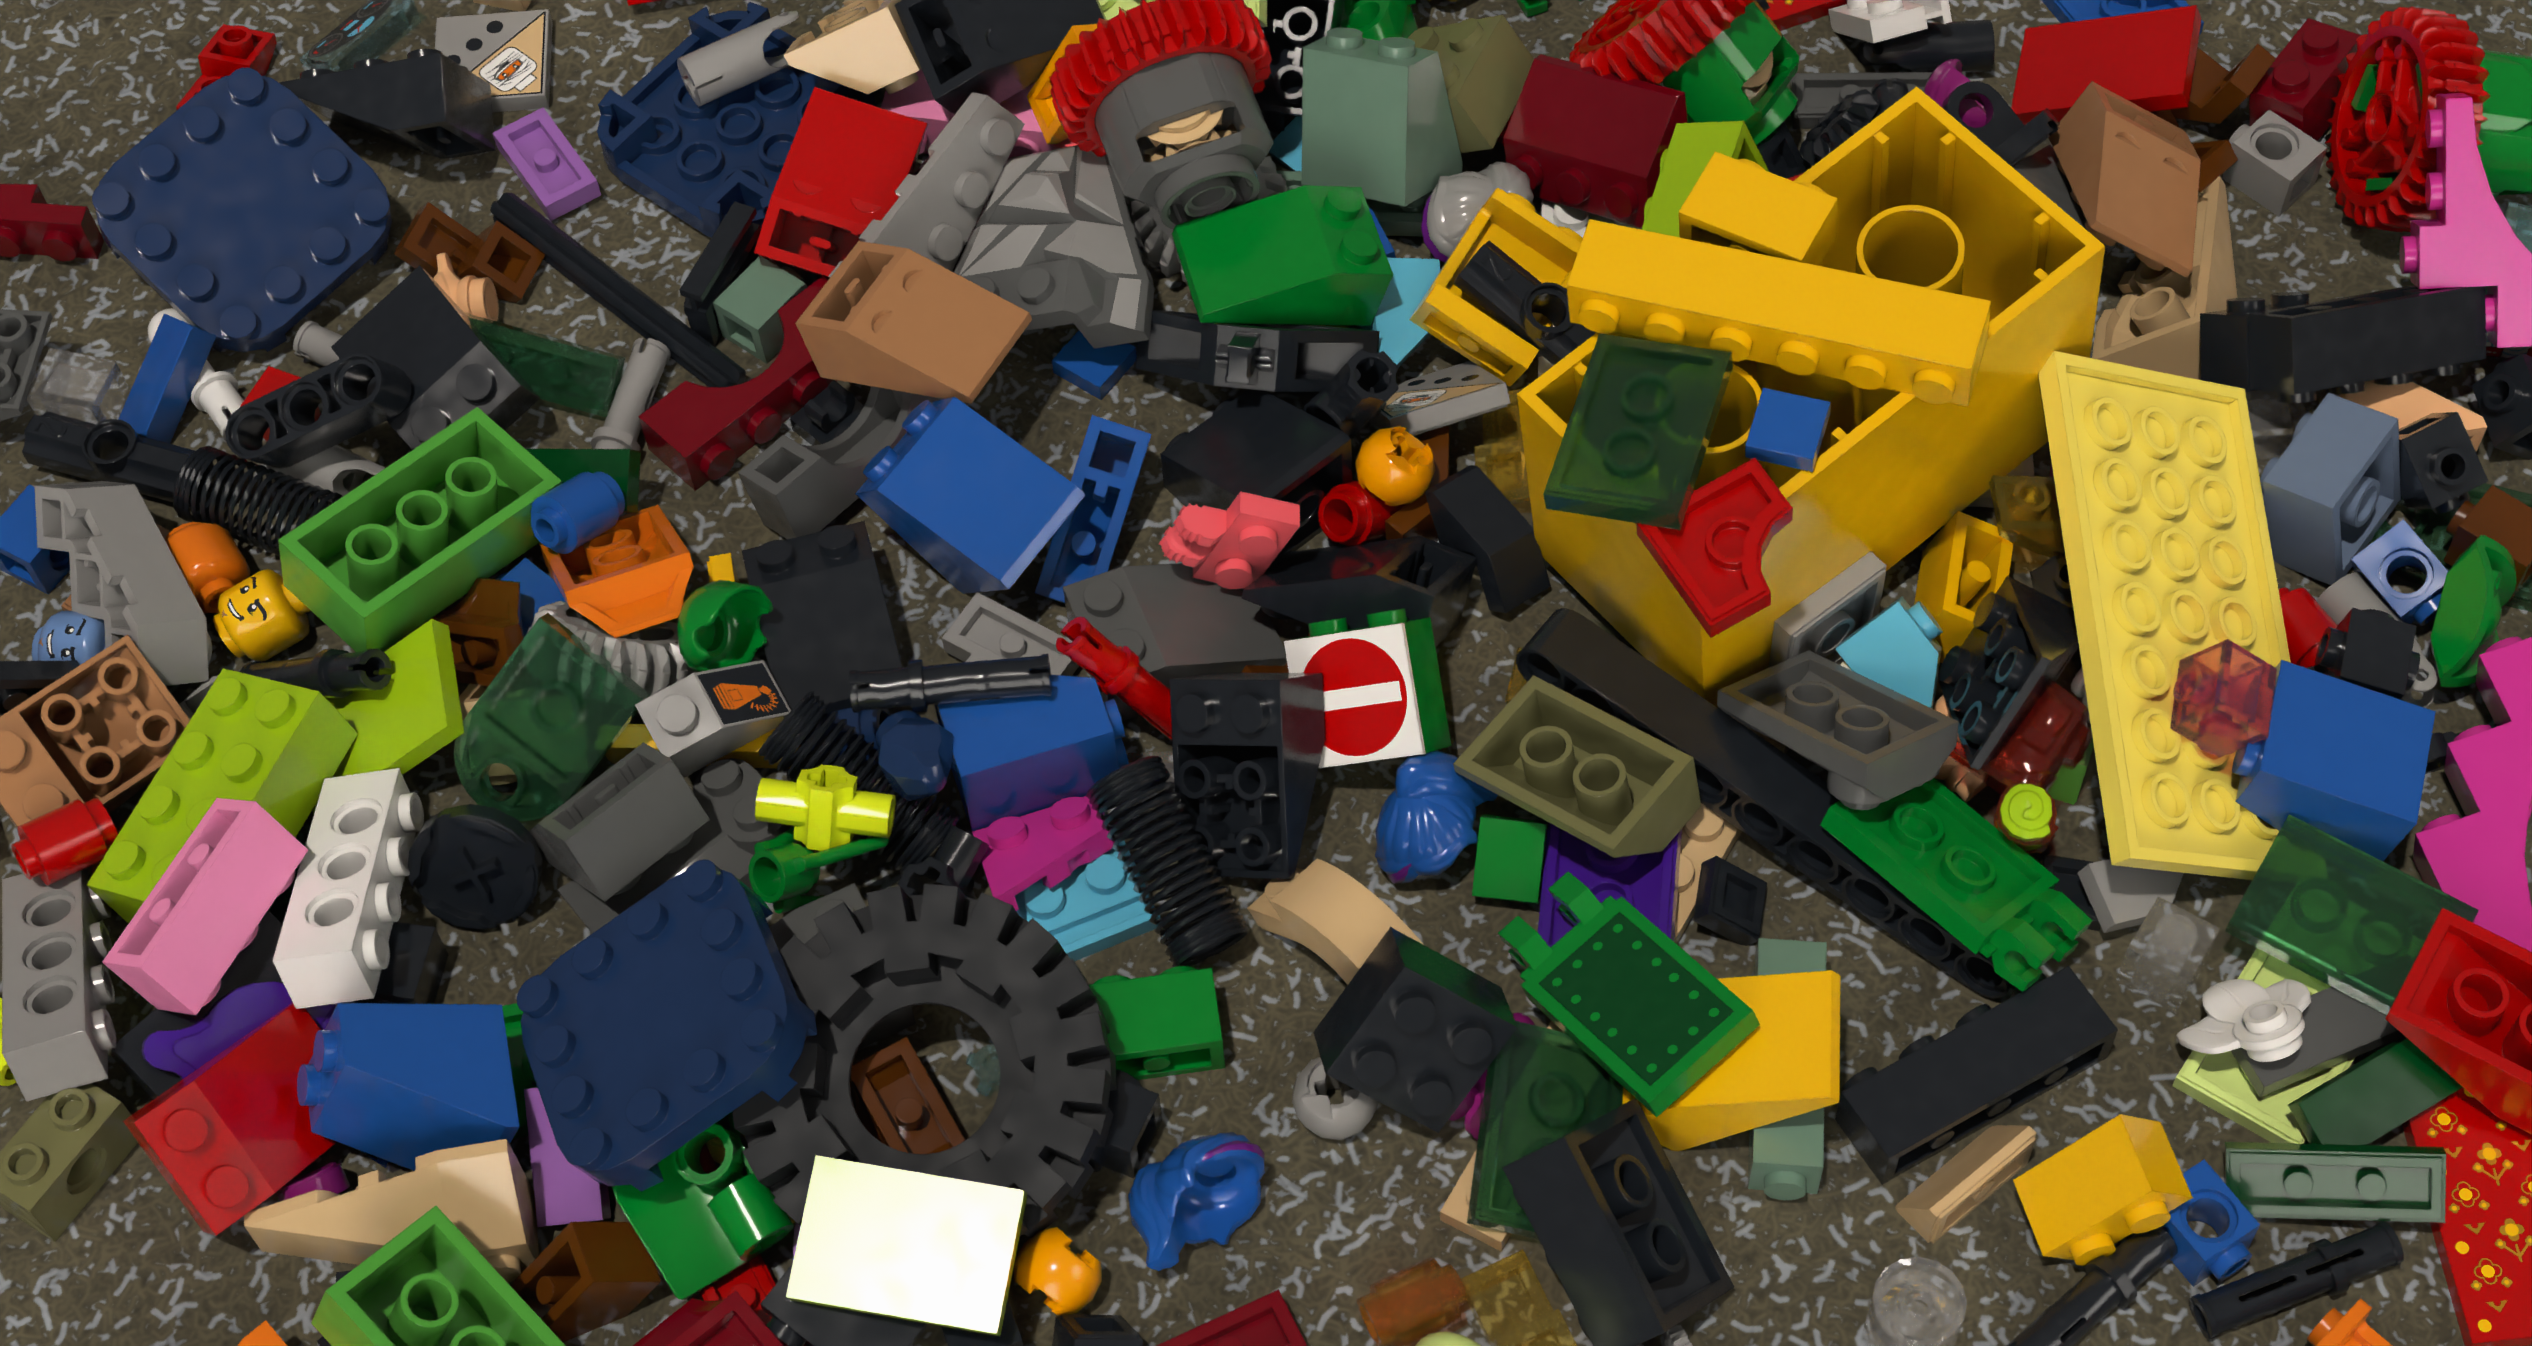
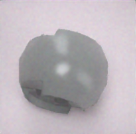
M1321 1057L1312 1059L1298 1075L1293 1086L1292 1104L1298 1119L1304 1127L1324 1139L1343 1140L1359 1134L1370 1122L1378 1107V1101L1327 1075ZM1340 1089L1344 1103L1330 1104L1327 1091Z

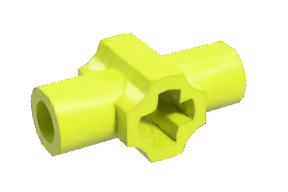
M821 764L816 768L802 769L797 782L762 777L756 795L755 820L794 826L793 839L802 842L807 849L823 851L852 842L854 834L889 839L894 822L896 799L895 795L857 790L858 777L846 772L844 767Z

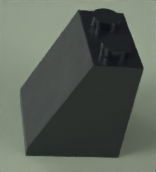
M1248 389L1237 398L1225 400L1216 408L1210 418L1192 431L1177 435L1168 444L1165 451L1160 453L1164 487L1186 507L1190 503L1191 505L1197 504L1199 507L1205 505L1227 510L1240 491L1300 505V527L1266 572L1290 552L1298 550L1323 531L1318 518L1321 501L1335 486L1352 482L1351 438L1342 430L1263 390Z

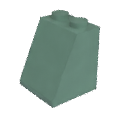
M1354 28L1330 29L1326 32L1325 37L1303 47L1301 185L1361 187L1366 199L1407 206L1434 190L1439 176H1451L1462 173L1463 161L1438 51L1415 47V41L1409 38L1389 37L1380 41L1362 38V31Z

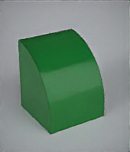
M1483 814L1480 817L1472 896L1538 903L1548 822Z

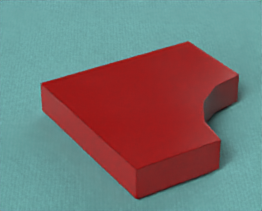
M1753 458L1636 522V529L1640 540L1707 634L1712 638L1771 605V592L1761 572L1762 557L1772 537L1793 520V507L1758 460Z

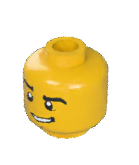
M270 569L261 570L224 591L218 599L219 613L213 616L215 628L227 648L238 658L246 655L257 662H264L303 640L309 633V620L306 613L310 609L283 585V577Z

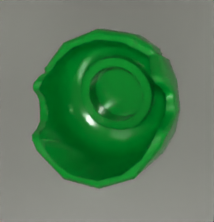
M719 580L697 588L688 596L682 605L678 618L677 633L680 654L694 672L749 663L752 661L757 649L767 644V638L760 630L759 624L763 614L773 611V605L761 587Z

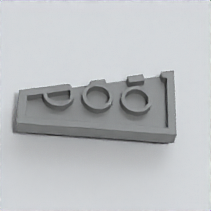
M972 92L928 148L930 159L917 175L908 174L895 190L896 195L899 197L881 221L873 219L860 235V241L908 248L953 271L1025 123L988 95ZM840 261L835 269L828 276L829 278L834 274V272L837 270V268L843 261Z

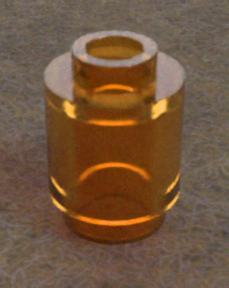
M1433 1257L1426 1258L1371 1284L1370 1293L1357 1299L1361 1317L1376 1346H1410L1430 1333L1440 1332L1457 1324L1462 1320L1459 1306L1468 1302L1464 1286L1453 1266L1447 1264L1440 1267Z

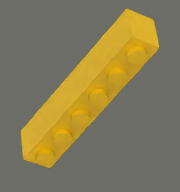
M1589 219L1567 282L1570 322L1581 324L1593 332L1603 334L1618 332L1647 338L1652 343L1663 347H1677L1680 345L1713 352L1718 357L1729 361H1743L1746 359L1775 365L1795 375L1817 374L1848 381L1853 386L1866 390L1883 388L1912 394L1932 404H1945L1949 402L1964 406L1969 405L1988 339L1991 301L1592 219Z

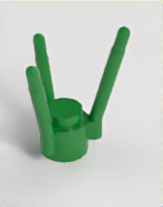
M793 826L774 839L755 844V854L751 858L748 867L750 884L753 891L764 902L773 903V909L776 913L788 912L824 897L803 895L808 893L818 881L820 867L884 848L888 844V838L870 837L814 853L812 850L795 843L798 840L793 839Z

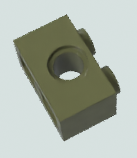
M92 1083L76 1088L64 1089L58 1093L48 1095L0 1151L1 1207L55 1242L137 1145V1140L123 1122L131 1116L124 1104Z

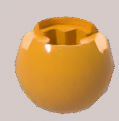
M1401 426L1379 429L1362 443L1355 462L1358 482L1363 489L1366 487L1371 493L1385 501V505L1389 506L1412 503L1422 496L1425 490L1429 488L1435 472L1434 456L1428 444L1424 445L1416 437L1405 431L1407 428Z
M1058 1227L1039 1230L1023 1243L1014 1262V1279L1029 1294L1034 1289H1040L1044 1292L1047 1298L1043 1303L1052 1309L1053 1313L1060 1316L1077 1313L1093 1300L1102 1282L1101 1262L1086 1249L1081 1255L1072 1252L1069 1245L1073 1240Z

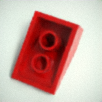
M2442 907L2385 1019L2495 1116L2532 1134V952Z
M293 1002L123 1121L205 1233L217 1236L275 1194L337 1142L311 1132L309 1107L301 1106L298 1101L297 1078L299 1068L302 1064L309 1063L313 1055L316 1033L321 1029L306 1008L296 1009Z

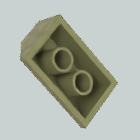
M1534 675L1453 763L1456 773L1614 858L1662 852L1701 807L1694 757Z

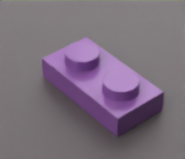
M544 107L492 133L497 148L550 221L601 196L596 178Z

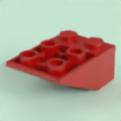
M814 87L772 193L754 253L763 258L829 278L828 276L838 263L844 261L857 242L860 241V235L873 219L881 221L899 197L896 195L895 190L908 174H913L928 123Z

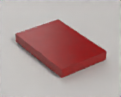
M2197 5L2026 28L2011 109L2024 125L2046 108L2049 109L2060 123L2091 81L2149 112L2188 107L2202 20Z

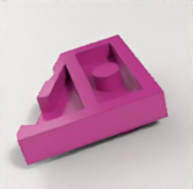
M1086 796L1067 797L1057 801L1049 808L1020 817H1003L994 821L988 827L972 831L974 837L989 845L981 862L994 898L1013 905L1017 911L1019 908L1015 896L1042 879L1043 885L1051 889L1071 876L1072 872L1079 866L1091 863L1112 849L1114 841L1107 838L1109 831L1101 827L1103 820H1099L1096 817L1098 811L1092 809V805L1089 803L1090 799Z

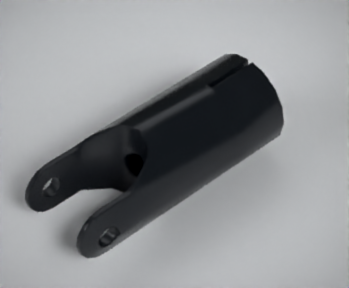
M1991 20L1952 21L1946 24L1931 22L1927 23L1928 29L1877 43L1864 41L1859 46L1857 52L1858 60L1864 66L1895 64L1906 69L1908 72H1933L1945 61L1959 59L1962 62V72H1991L1995 55L1994 30Z

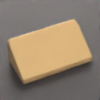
M1996 1125L1989 1127L1901 1200L1895 1207L1897 1212L1928 1243L1930 1241L1935 1243L2028 1164L2037 1133L2030 1126Z

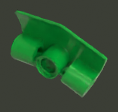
M732 1112L658 1163L664 1179L663 1182L644 1191H639L632 1185L612 1186L622 1211L674 1295L681 1300L690 1298L743 1266L784 1238L794 1227L786 1212L773 1201L775 1196L770 1189L758 1182L742 1152L749 1148L746 1138L734 1128ZM719 1137L725 1148V1157L721 1166L716 1171L707 1174L702 1169L700 1163V1152L710 1139Z

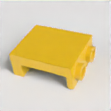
M1496 188L1475 215L1409 320L1511 387L1528 369L1539 349L1510 331L1453 283L1483 244L1490 240L1541 283H1556L1567 289V282L1583 238L1575 231L1566 227H1557L1537 214L1534 206L1524 197L1515 193H1506L1502 189ZM1532 313L1538 323L1546 327L1551 326L1552 323L1546 316L1540 313Z

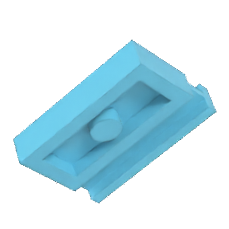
M1124 840L1119 843V846L1126 845ZM1113 848L1091 863L1079 866L1072 872L1071 876L1051 889L1043 885V881L1040 879L1015 896L1019 908L1017 910L1019 916L1028 922L1032 918L1059 941L1065 953L1074 961L1154 930L1157 926L1149 921L1152 914L1144 911L1146 904L1138 900L1141 893L1133 890L1135 883L1128 880L1130 872L1123 870L1125 862L1119 861L1117 858L1119 852ZM1129 851L1124 854V856L1131 855ZM1133 861L1129 866H1136ZM1138 872L1134 877H1140L1141 875Z

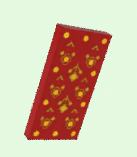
M2462 1087L2404 1122L2402 1127L2408 1146L2444 1147L2446 1152L2445 1223L2430 1222L2464 1345L2532 1346V1134L2495 1116Z

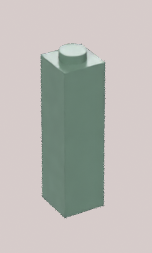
M1758 938L1753 976L1826 971L1827 942ZM1824 1108L1749 1130L1748 1189L1764 1190L1768 1197L1778 1200H1796L1804 1197L1806 1193H1818L1824 1168Z

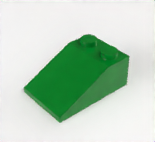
M1304 185L1175 225L1172 232L1200 323L1371 326L1393 277V272L1361 187Z

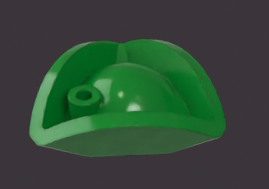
M2480 535L2458 557L2446 575L2430 637L2433 660L2441 687H2461L2476 682L2479 655L2485 653L2491 645L2499 641L2496 629L2501 619L2502 607L2512 597L2516 588V567L2512 555L2500 543L2485 535Z

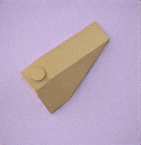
M845 0L843 2L844 7L818 21L823 32L817 38L814 37L812 31L802 34L793 41L784 54L788 65L866 94H870L885 87L888 94L900 91L919 79L916 72L921 69L895 7V4L901 0Z
M2220 176L2201 193H2198L2192 272L2186 278L2167 267H2164L2162 271L2154 270L2142 261L2136 271L2124 272L2118 284L2123 293L2116 308L2104 310L2096 324L2092 353L2093 359L2201 380L2200 313L2226 310V300L2238 298L2226 185Z
M507 1139L436 1150L415 1157V1171L393 1178H386L384 1172L375 1170L358 1176V1186L353 1191L338 1195L331 1191L314 1190L250 1211L244 1215V1227L262 1252L359 1265L430 1209L437 1206L507 1283L513 1282L539 1256L534 1190Z

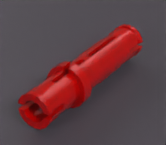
M1080 616L1068 622L1060 633L1073 642L1069 643L1064 638H1057V650L1095 678L1100 692L1104 695L1109 693L1116 695L1172 741L1170 689L1139 664V657L1128 646H1123L1122 648L1115 645L1093 627L1085 617Z

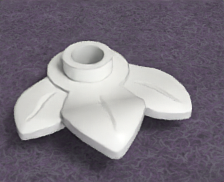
M2233 979L2216 983L2210 986L2202 995V1003L2207 1016L2178 1032L2176 1037L2182 1046L2200 1053L2213 1055L2243 1048L2247 1051L2248 1056L2255 1061H2277L2292 1055L2301 1047L2303 1043L2301 1033L2305 1028L2302 1012L2311 1003V995L2307 986L2292 979H2284L2266 989L2251 980Z

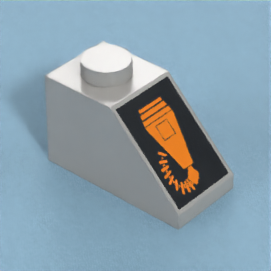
M764 660L692 673L635 704L658 750L673 760L683 778L775 729L791 711Z

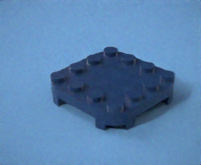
M752 2L748 3L747 11L729 10L710 16L707 7H704L690 16L688 20L692 32L691 35L623 97L610 89L598 104L601 116L597 133L608 169L621 182L711 238L734 201L756 208L757 214L752 223L759 224L760 228H762L772 193L814 87L877 107L873 92L866 94L791 66H787L709 103L698 106L685 87L677 66V58L770 18L768 8ZM779 28L774 30L764 41V57L772 58L784 54L796 38Z
M239 68L231 75L224 76L200 90L117 160L100 180L99 186L92 195L99 228L105 242L116 258L119 259L121 257L190 325L216 335L212 347L220 353L222 349L238 352L265 349L268 352L286 342L285 333L367 261L370 260L374 264L377 263L388 248L387 241L392 224L386 187L374 170L291 90L271 77L261 76L258 71L252 68Z
M710 860L696 861L685 872L666 881L562 954L541 975H535L526 980L518 991L517 1005L523 1011L521 1018L523 1045L557 1146L570 1164L600 1184L603 1183L608 1186L632 1185L639 1191H644L663 1182L664 1179L658 1165L661 1160L761 1091H764L778 1102L798 1084L789 1074L803 1052L806 1036L817 1034L814 1011L798 999L766 921V918L772 915L773 912L759 895L735 875L720 869Z

